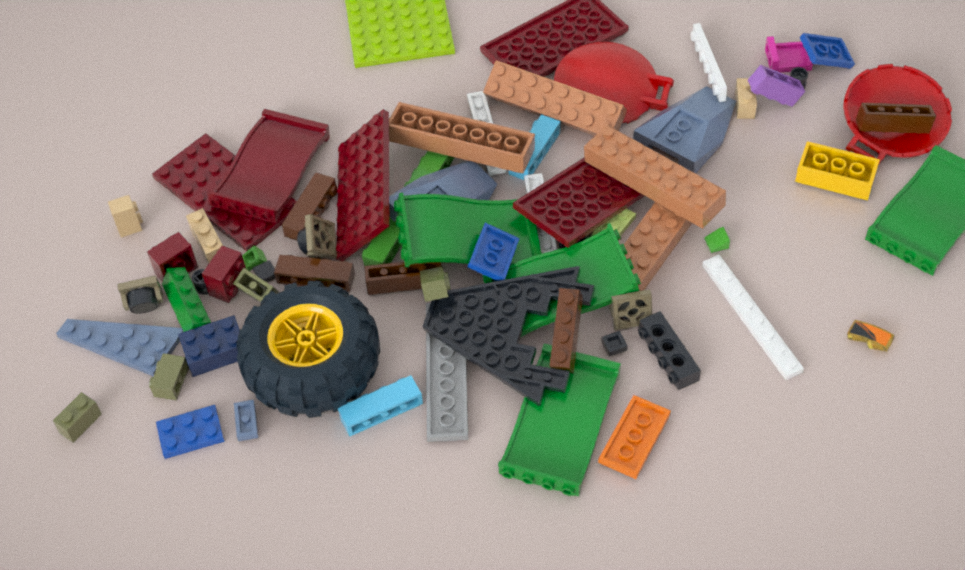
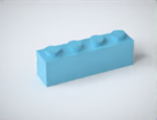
M542 114L538 120L534 121L530 133L535 134V150L523 174L509 170V175L524 180V175H531L535 172L560 135V121Z
M408 376L388 386H382L370 394H364L352 402H347V404L338 408L339 416L350 437L422 405V393L413 377Z

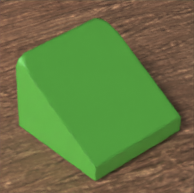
M724 227L704 237L711 253L729 249L730 239Z
M253 246L242 255L248 271L267 262L264 252L256 246Z

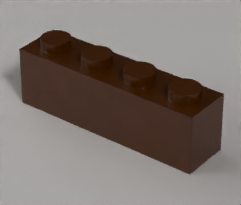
M861 103L855 120L859 130L864 132L929 134L936 115L931 105Z
M315 172L282 224L284 237L297 241L298 232L305 228L306 215L311 214L321 218L324 210H327L330 200L337 194L338 187L336 186L335 178Z
M280 254L274 275L277 284L288 285L296 283L297 286H306L308 281H321L326 287L334 284L350 292L355 277L353 263L347 261L341 262Z
M404 262L364 266L367 293L372 295L422 289L420 271L442 267L441 262L411 264L409 267H405Z
M559 288L550 358V368L569 371L570 374L574 373L583 296L578 289Z

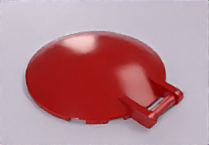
M594 42L572 50L560 61L554 75V81L624 105L627 112L622 123L626 122L627 124L639 119L640 115L649 109L659 111L668 107L667 100L670 89L674 84L672 78L656 75L651 63L641 53L631 47L614 42ZM659 86L664 87L660 100L656 99Z
M883 64L878 65L877 68L866 69L852 80L845 93L843 103L844 115L849 128L855 135L845 150L875 158L856 146L860 141L879 153L876 158L880 159L878 166L887 155L908 158L926 154L932 151L935 145L939 146L943 142L951 128L952 108L949 98L945 97L942 92L943 88L932 77L913 67ZM861 103L931 105L936 115L929 134L864 132L859 130L855 120Z

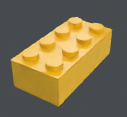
M807 141L798 165L795 182L868 201L880 159Z

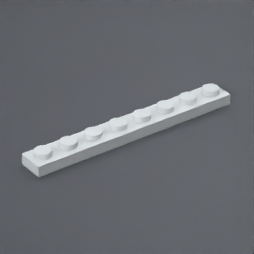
M717 255L703 261L702 267L784 379L788 380L803 373V366L721 256Z

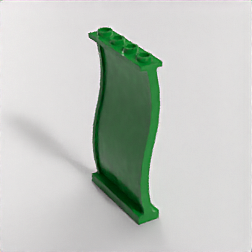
M935 145L916 174L888 203L872 226H869L865 240L933 276L948 252L965 232V159Z
M399 193L397 200L394 201V211H397L396 226L400 229L398 240L399 243H402L401 259L404 260L405 267H409L411 264L428 262L468 264L485 223L520 238L510 264L512 265L521 260L542 254L536 224L512 208L513 202L517 199L491 201L442 194L404 195Z
M610 223L607 224L605 230L573 244L569 248L565 247L532 256L510 265L505 277L506 280L579 266L581 271L577 282L595 286L591 305H582L581 314L611 304V296L640 291L638 285L641 284L637 273H632L634 266L631 259H626L625 257L628 253L624 244H619L618 240H621L618 230H613ZM482 276L484 283L496 282V280L490 277ZM552 300L547 316L528 313L521 337L542 326L555 322L558 301Z
M543 344L537 366L550 368L552 345ZM576 352L574 373L570 374L565 393L545 390L541 406H537L524 397L511 438L501 461L499 460L498 463L499 474L508 479L515 478L526 484H536L547 490H557L568 496L574 495L579 497L612 392L620 376L621 363Z

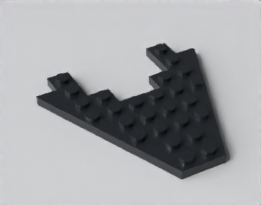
M579 266L448 290V297L431 301L422 327L424 331L537 406H541L545 390L566 392L570 372L533 365L537 351L536 347L519 344L527 315L530 313L547 316L552 300L558 301L559 288L580 290L583 296L582 305L590 306L595 286L578 283L581 270Z

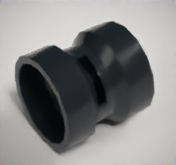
M801 67L792 69L790 77L800 80L805 89L808 71Z
M198 269L192 275L195 289L200 295L209 294L202 275L205 269Z

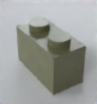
M443 266L420 271L425 302L448 297L447 290H451L448 272L444 273Z
M243 268L233 283L241 291L260 303L263 297L270 292L280 293L272 285Z
M162 354L161 359L156 364L155 374L149 381V388L154 397L177 400L189 370L186 357Z
M81 392L53 420V423L61 435L74 443L102 413L97 403Z

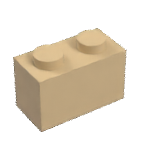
M749 78L736 79L735 101L737 119H755L757 99L756 94L750 89L751 86L747 81Z
M129 195L108 201L121 238L142 231L140 223H143L140 212L136 213L139 211L136 201H131Z

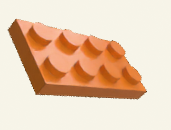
M633 395L598 458V463L637 479L671 415V410Z

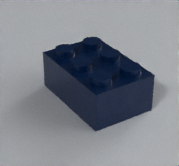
M235 315L178 334L193 377L238 362V349L236 345L240 329Z

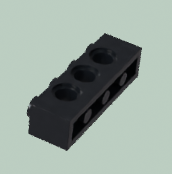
M659 311L641 319L638 334L642 340L645 339L650 353L655 354L660 368L665 369L670 383L675 384L677 389L680 390L700 380V368L662 312Z

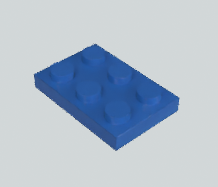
M803 33L799 37L812 64L850 69L855 65L842 38Z
M485 223L467 267L496 281L505 280L520 238Z
M215 405L156 421L164 459L225 442Z

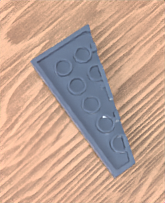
M67 319L56 334L60 339L154 376L158 360L161 359L163 353L172 354L180 342L178 334L183 333V329Z

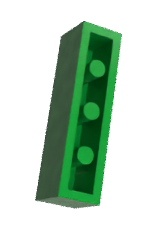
M167 268L162 286L183 332L211 323L186 268Z

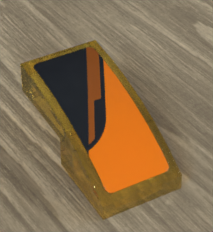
M854 320L847 333L848 339L865 342L868 348L885 352L888 351L895 338L894 334L887 330L858 320Z

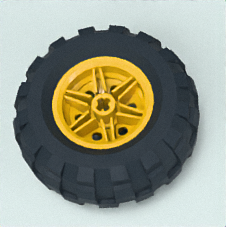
M308 281L306 286H297L296 283L285 285L284 291L277 294L272 291L264 296L263 300H261V305L259 307L254 306L245 318L236 345L238 349L237 361L242 378L248 390L253 392L259 401L274 410L278 408L282 414L297 417L298 414H306L307 417L313 418L321 417V412L333 410L335 413L339 407L347 404V401L351 398L356 400L366 389L367 382H370L375 375L379 364L378 356L381 352L375 320L369 314L368 308L357 297H354L352 294L349 295L346 290L334 284L326 287L321 281Z

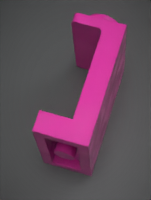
M774 36L766 38L765 52L770 69L780 73L791 72L796 67L804 68L807 71L812 70L813 64L801 41L775 43Z

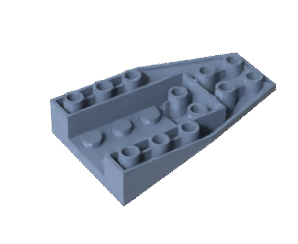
M706 86L662 110L636 128L633 133V139L650 149L655 146L679 159V165L696 174L722 145L736 101L726 96V101L719 102L717 96L713 94V90Z
M465 161L424 175L390 195L389 217L394 222L396 221L397 211H394V201L397 200L399 193L404 195L442 194L477 200H489L498 184L476 162Z

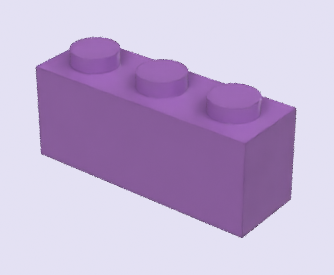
M760 65L747 80L753 93L761 94L769 100L773 99L782 105L786 104L791 107L806 92L800 80Z

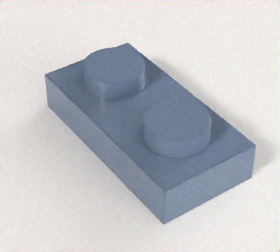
M254 400L234 403L238 442L259 438Z

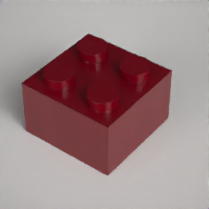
M180 232L168 237L147 251L153 270L162 282L167 268L185 267L188 274L199 268L191 244Z
M221 246L202 273L209 296L229 303L237 295L239 288L233 283L243 268L246 269L241 252L225 246Z

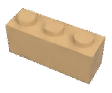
M202 208L186 215L190 230L209 264L223 245Z

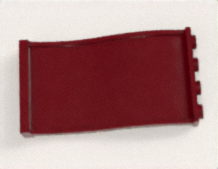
M264 109L262 117L247 134L223 179L213 191L208 190L209 206L277 223V217L295 193L312 157L323 142H328L330 138L329 125Z

